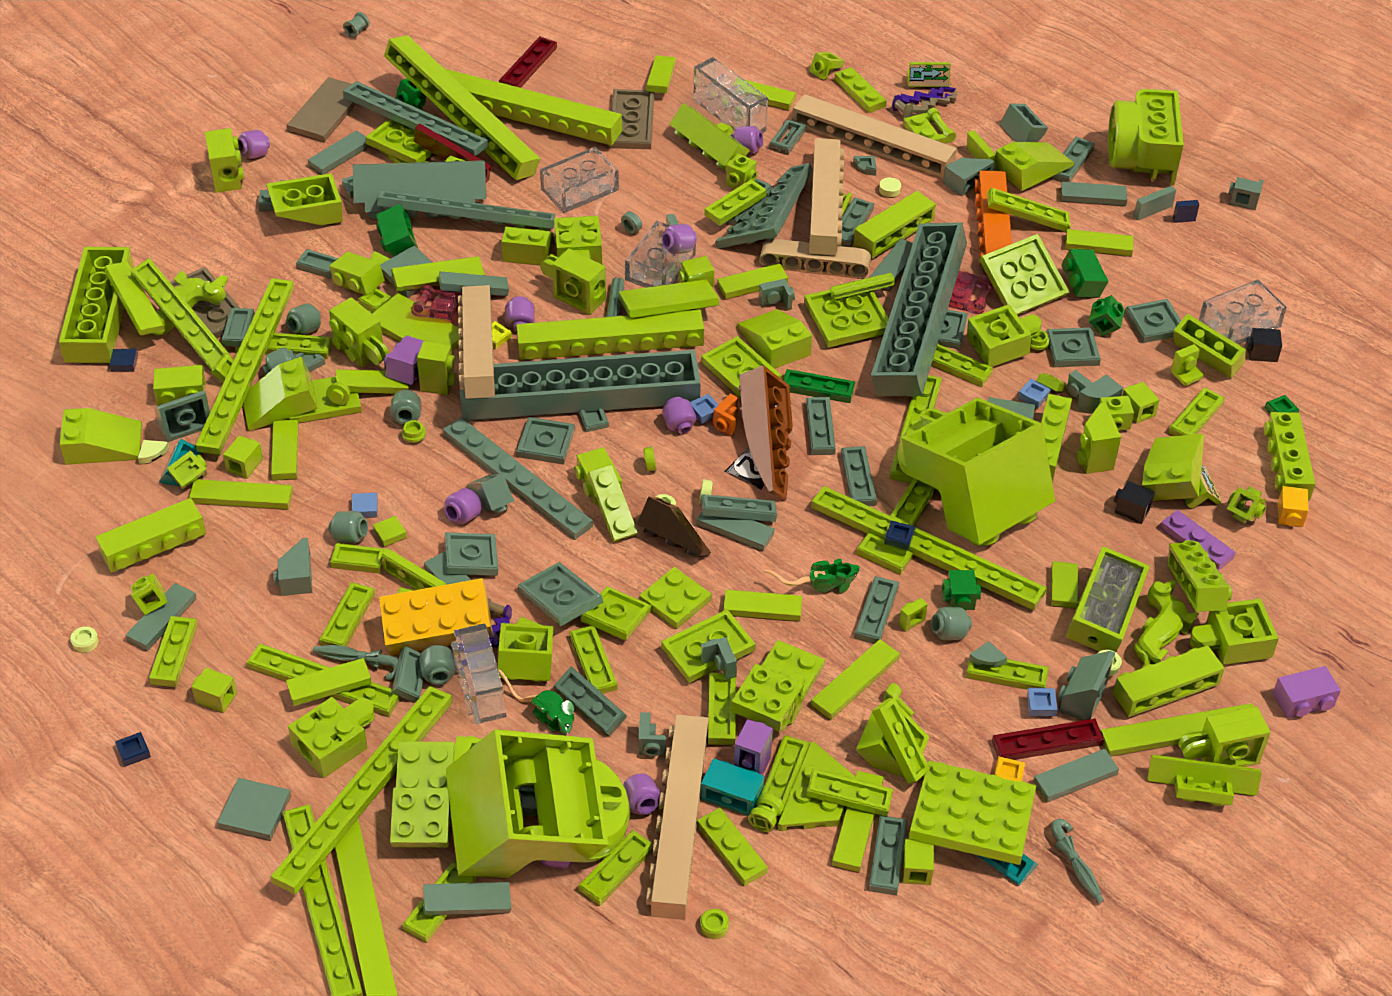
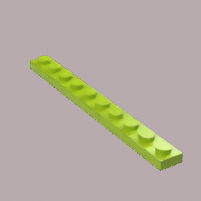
M271 278L196 442L197 452L221 455L294 290L293 281Z
M826 486L821 488L811 503V508L884 540L891 520L907 524ZM915 527V533L908 550L913 555L947 571L974 570L976 584H980V586L1032 610L1036 609L1044 597L1047 587Z
M431 686L427 688L270 876L272 884L296 895L396 773L398 743L421 742L453 703L452 695Z

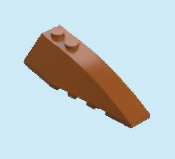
M762 365L739 375V392L742 404L740 411L750 452L757 470L768 491L781 501L787 499L788 474L785 471V467L789 466L790 458L786 455L787 449L791 448V440L788 438V433L792 431L793 427L789 384Z

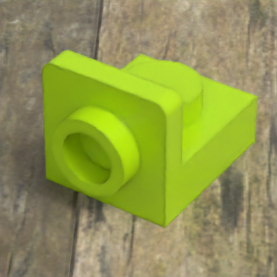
M816 52L809 72L821 79H827L829 71L833 70V68H842L845 60L831 52Z
M1195 344L1175 352L1171 373L1184 386L1203 378V373L1196 367L1200 349Z
M190 450L167 467V471L179 486L184 489L200 476L204 478L207 475L205 468L207 464L199 454L195 456Z

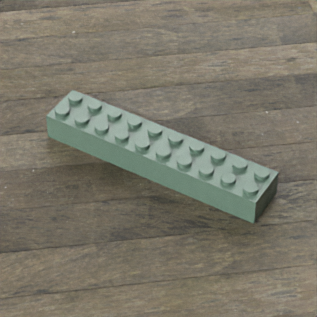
M963 222L919 224L871 373L876 396H922L967 245Z
M695 350L494 364L495 397L466 399L465 389L460 390L462 418L464 420L573 413L581 410L586 412L599 411V409L614 410L665 406V403L674 397H682L691 402L700 398L701 383Z

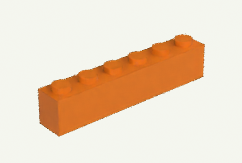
M979 171V178L974 180V192L978 193L975 195V207H979L976 210V221H980L977 225V236H981L978 241V250L982 251L980 252L979 259L983 255L1012 244L1009 214L988 208L987 192L990 188L1007 192L1006 172Z

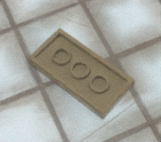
M328 77L287 124V131L325 142L356 105V103L343 97V90L352 84Z
M613 89L612 112L622 114L623 131L612 146L609 145V148L651 149L654 92Z
M206 267L187 274V278H201L211 283L215 280ZM175 281L170 282L173 287L178 286V283ZM226 292V297L220 305L199 301L192 307V310L217 339L223 336L230 309L240 307Z

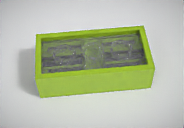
M1102 546L1093 564L1065 637L1097 651L1112 650L1117 652L1124 638L1150 566Z

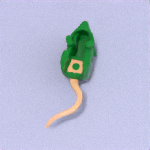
M836 559L833 564H829L826 560L818 561L812 564L810 576H804L797 581H787L771 570H764V572L772 574L785 585L797 586L809 583L816 591L821 593L829 592L836 587L840 593H844L860 571V566L842 563V559Z
M498 670L512 696L520 702L531 701L536 706L532 711L533 715L541 723L547 722L551 732H555L558 729L564 735L570 733L575 719L573 713L574 705L571 701L564 702L559 694L549 690L522 698L513 690L505 674Z

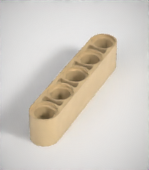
M782 239L765 240L760 255V263L764 267L780 263L784 270L858 279L868 275L871 260L870 253L865 249L837 246L836 255L809 254L808 242Z

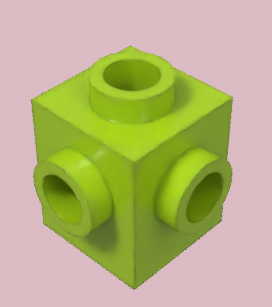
M738 153L726 164V185L736 189L751 179L755 181L758 174L756 171L757 161Z
M1129 396L1100 398L1099 405L1106 402L1118 430H1130L1134 411Z
M1248 486L1247 490L1238 487L1237 491L1234 490L1230 495L1227 509L1234 512L1232 517L1243 523H1246L1247 520L1255 522L1256 518L1260 519L1266 510L1264 503L1266 500L1260 497L1262 492ZM1252 501L1250 509H1246V502Z

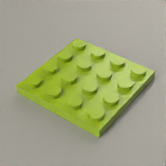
M929 760L928 765L930 769L924 776L908 839L1020 865L1036 785L1024 781H1012L997 775H990Z

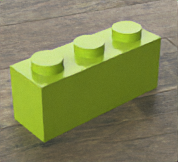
M1188 313L1174 329V344L1182 349L1195 344L1200 349L1198 359L1230 379L1245 363V348Z

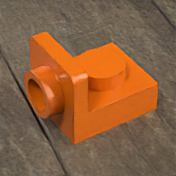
M730 393L714 409L713 426L730 436L735 433L736 417L739 412L738 397Z

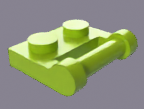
M931 108L923 114L904 118L903 125L907 131L944 144L950 143L956 138V133L953 129L948 128L936 108ZM930 122H934L942 134H938Z

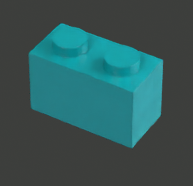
M713 758L701 782L700 799L749 816L751 810L757 807L756 801L764 788L765 776L754 770H746L728 761H720Z

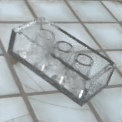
M714 57L694 66L693 100L718 118L722 123L730 125L733 131L737 127L756 126L762 133L766 132L768 97Z

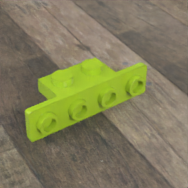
M1151 755L1147 779L1152 782L1175 785L1176 798H1181L1184 801L1209 802L1212 805L1222 806L1224 804H1233L1234 793L1256 796L1262 773L1260 769Z

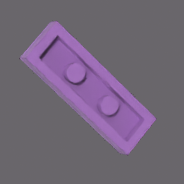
M1176 510L1161 522L1160 529L1179 543H1183L1186 540L1199 542L1203 549L1208 552L1209 558L1215 563L1218 571L1234 559L1235 551L1179 510Z

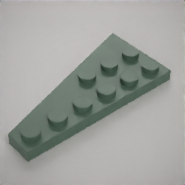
M806 163L790 167L777 180L778 185L767 190L766 197L762 201L760 200L750 206L739 217L740 222L735 226H730L726 230L727 235L719 237L715 241L718 249L743 243L752 244L762 239L771 240L776 238L813 171L811 164Z

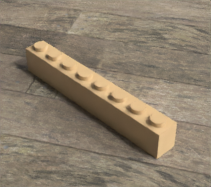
M806 94L793 107L792 121L806 125V130L831 139L841 140L840 142L943 179L946 166L953 163L956 158V147Z
M815 138L809 254L836 255L837 246L841 247L844 148H840L841 140Z
M490 285L462 287V295L458 296L460 390L465 389L466 399L495 397Z
M676 714L675 725H670L668 741H673L672 747H667L665 763L670 765L669 770L664 769L662 786H667L666 793L661 792L659 809L664 810L663 816H657L656 832L660 833V839H654L653 856H657V862L651 863L650 880L654 881L653 888L648 887L646 905H651V917L686 919L709 717Z

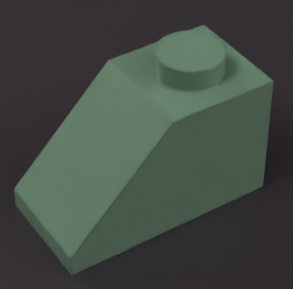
M960 158L946 166L944 184L963 196L974 189V180L979 178V171H993L994 161L991 159Z
M503 474L486 475L467 484L468 489L474 491L479 496L481 507L484 511H494V514L508 509L507 504L514 501Z
M302 538L278 559V571H273L275 586H280L281 596L313 593L311 553L308 538Z

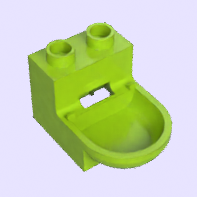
M977 397L949 413L935 408L923 410L920 413L921 420L913 424L901 438L897 452L900 469L905 474L939 490L947 529L970 540L973 545L986 546L995 543L999 539L1001 532L1015 524H1026L1036 519L1038 511L1056 502L1043 425L1038 421Z
M494 729L446 768L458 876L509 878L527 864L536 860L594 862L601 860L616 850V847L625 837L630 819L628 795L617 774L609 766L596 758L593 738ZM534 785L539 826L525 828L523 826V814L519 795V788L521 786Z

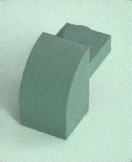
M1075 370L1069 374L1066 391L1078 399L1077 409L1093 414L1095 408L1099 406L1100 398L1122 396L1123 387L1107 375L1093 383Z

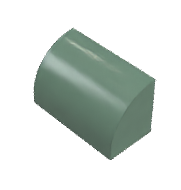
M1010 103L1000 122L1001 127L1015 142H1038L1048 129L1026 104Z

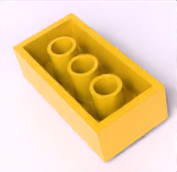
M483 578L379 597L385 646L390 656L400 655V650L404 646L415 651H422L433 645L450 646L494 637L487 591Z

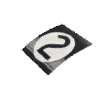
M749 447L724 471L749 482L760 490L765 486Z

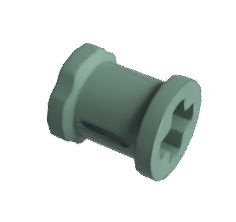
M357 12L352 20L344 22L343 29L349 37L354 38L359 35L362 29H367L370 26V21L364 13Z

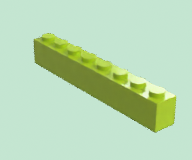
M701 310L678 311L630 318L627 315L516 324L520 360L704 346V324Z

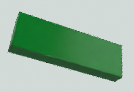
M786 369L783 381L789 384L791 393L813 397H830V400L851 403L855 389V381Z

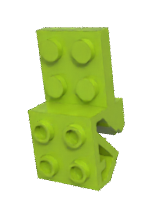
M777 640L763 664L758 665L755 663L731 702V711L753 721L764 723L779 732L785 730L787 725L794 723L801 711L803 700L825 666V659Z
M454 742L398 743L396 788H393L390 837L392 847H449L452 819L446 768L454 762Z

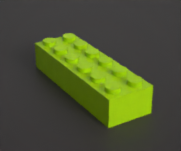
M84 247L59 339L64 362L110 363L125 307L105 272V265L128 261L133 269L134 263L130 247Z

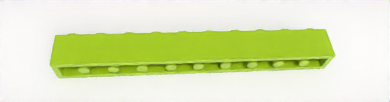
M406 35L388 40L384 57L458 127L487 139L488 147L484 151L515 180L534 176L540 161L538 155L412 38Z
M445 69L493 115L611 146L623 131L622 114Z

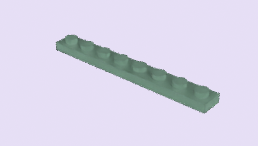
M358 81L343 90V97L414 130L420 123L475 156L488 147L487 139Z
M380 191L377 199V206H383L386 210L401 204L408 213L421 211L427 212L431 216L444 214L449 215L453 219L467 217L476 222L489 220L499 225L512 223L522 228L535 226L539 230L553 229L554 218L556 217L555 213L389 191Z
M462 417L443 429L444 437L491 474H503L508 487L574 540L593 527V520Z

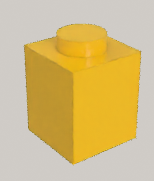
M1282 486L1277 502L1278 524L1296 527L1304 526L1308 514V489Z

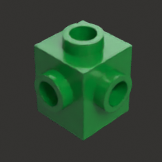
M403 79L397 88L395 99L422 109L426 103L427 96L410 80Z
M1112 295L1104 299H1098L1092 305L1089 323L1101 336H1105L1121 328L1125 309Z

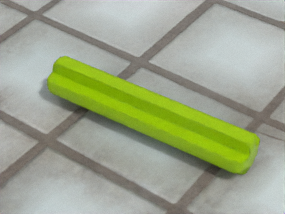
M886 273L835 285L830 288V296L836 300L894 285L895 278L892 273Z

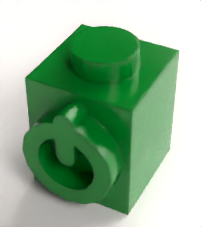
M949 570L948 579H943L942 599L944 602H948L949 607H961L965 611L975 610L976 600L981 599V586L976 584L974 570Z

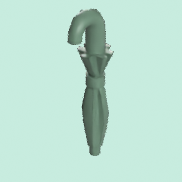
M340 645L313 647V652L338 661H355L364 658L365 662H368L377 669L379 665L392 666L394 670L392 673H387L386 680L395 679L399 659L394 656L381 654V649L367 653Z
M1058 818L1052 821L1051 831L1057 840L1056 848L1067 855L1068 860L1072 863L1077 879L1085 890L1096 899L1098 904L1102 903L1104 899L1101 896L1102 893L1091 869L1080 859L1077 851H1075L1073 837L1071 835L1068 837L1062 829L1064 828L1067 832H1071L1074 828L1064 819Z

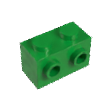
M401 204L376 214L378 219L376 228L380 236L383 237L380 242L385 252L389 251L392 257H395L414 245L418 248L410 218Z
M1069 249L1061 266L1076 297L1100 298L1109 281L1094 250Z

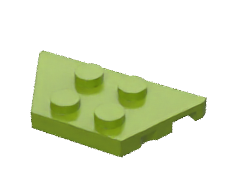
M811 741L779 820V831H787V827L802 825L803 829H811L817 826H839L846 806L806 796L811 772L814 768L855 779V776L815 742Z

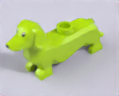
M181 270L174 278V281L178 283V286L174 288L191 308L199 301L220 305L226 297L224 288L229 278L221 275L211 283L201 278H187V275ZM159 308L155 312L163 324V330L151 333L157 336L166 335L175 327Z
M1173 579L1166 583L1156 581L1148 590V602L1151 606L1158 609L1159 615L1155 619L1152 617L1148 618L1142 627L1144 633L1134 646L1137 656L1143 661V667L1148 664L1153 665L1162 662L1168 650L1165 648L1160 649L1174 641L1178 637L1179 631L1186 635L1193 627L1194 621L1199 615L1196 612L1189 613L1185 604L1171 595L1176 587V581Z

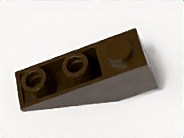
M648 496L637 522L638 525L644 527L643 532L654 537L660 535L665 538V543L673 547L680 545L686 548L685 552L693 557L699 558L700 556L710 555V550L679 507L659 497Z

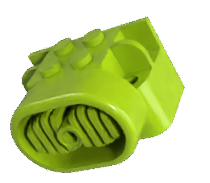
M1141 89L1137 91L1135 101L1116 100L1111 108L1108 127L1110 166L1118 169H1133L1134 172L1150 173L1151 180H1156L1157 173L1169 174L1170 185H1175L1184 146L1178 91Z

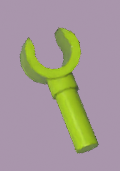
M891 683L886 689L884 700L895 697L898 705L912 717L915 713L899 698L902 694V689L897 684Z

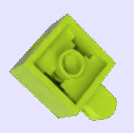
M231 128L205 132L215 192L242 189L240 180L245 179L243 168L238 167L242 166L240 151L237 150L239 149L237 136L232 137Z
M599 216L554 218L556 254L558 258L569 248L602 264Z
M569 248L559 258L550 254L541 263L542 273L553 279L554 298L589 315L606 301V266Z
M352 297L329 310V325L333 335L332 343L338 350L341 349L352 362H356L362 368L371 362L379 365L385 360L389 350L383 344L381 322Z
M1010 304L968 318L967 339L983 362L993 367L1030 354L1031 338L1040 336L1042 321L1034 314L1019 318Z
M1261 598L1229 602L1227 610L1209 611L1206 625L1193 628L1190 645L1192 648H1201L1208 645L1211 650H1217L1222 665L1272 658L1279 638Z
M330 697L288 725L291 745L325 778L368 749L364 727L375 720L373 704L368 699L359 698L346 708H343L333 697Z
M1258 706L1239 708L1236 711L1222 714L1214 713L1208 716L1202 732L1184 735L1178 743L1185 759L1202 758L1204 762L1247 767L1260 764L1271 732Z

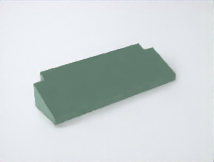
M485 160L353 164L354 203H365V212H368V216L372 219H377L376 214L386 210L383 206H377L380 191L476 203L475 199H486L487 196ZM406 212L409 218H413L417 215V213ZM424 212V214H425L427 217H446V216H449V215H444V214H440L439 216H431V215H428L427 212Z

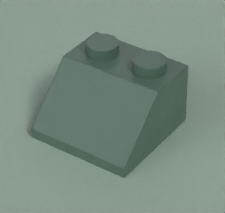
M205 390L154 407L158 425L166 442L202 431L210 414Z
M1107 651L1081 657L1077 667H1071L1067 677V681L1070 682L1068 686H1062L1058 696V700L1062 701L1060 712L1080 720L1092 719L1107 686L1115 652Z

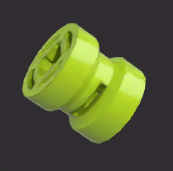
M762 793L756 801L757 807L751 810L748 821L757 830L771 832L776 825V817H779L784 810V803L780 798L771 793Z

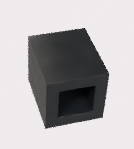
M1252 328L1250 337H1246L1245 349L1249 351V359L1252 361L1278 362L1282 349L1281 330Z
M1127 481L1124 488H1119L1114 497V502L1117 503L1115 513L1142 524L1152 507L1155 491Z

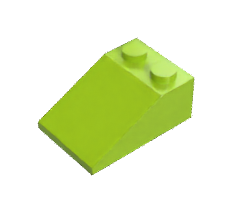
M1012 142L996 150V171L1006 172V179L1021 191L1074 166L1072 160L1048 142Z
M332 173L266 184L275 215L278 217L317 225L343 222L342 201Z
M778 309L737 323V328L757 354L774 369L811 355L812 334L800 320Z
M302 357L278 364L249 389L243 403L249 431L273 424V421H282L318 408L312 377Z
M91 408L63 410L60 447L65 465L138 460L141 449L142 421Z
M1204 434L1155 438L1144 465L1142 482L1143 487L1155 491L1153 501L1199 497Z

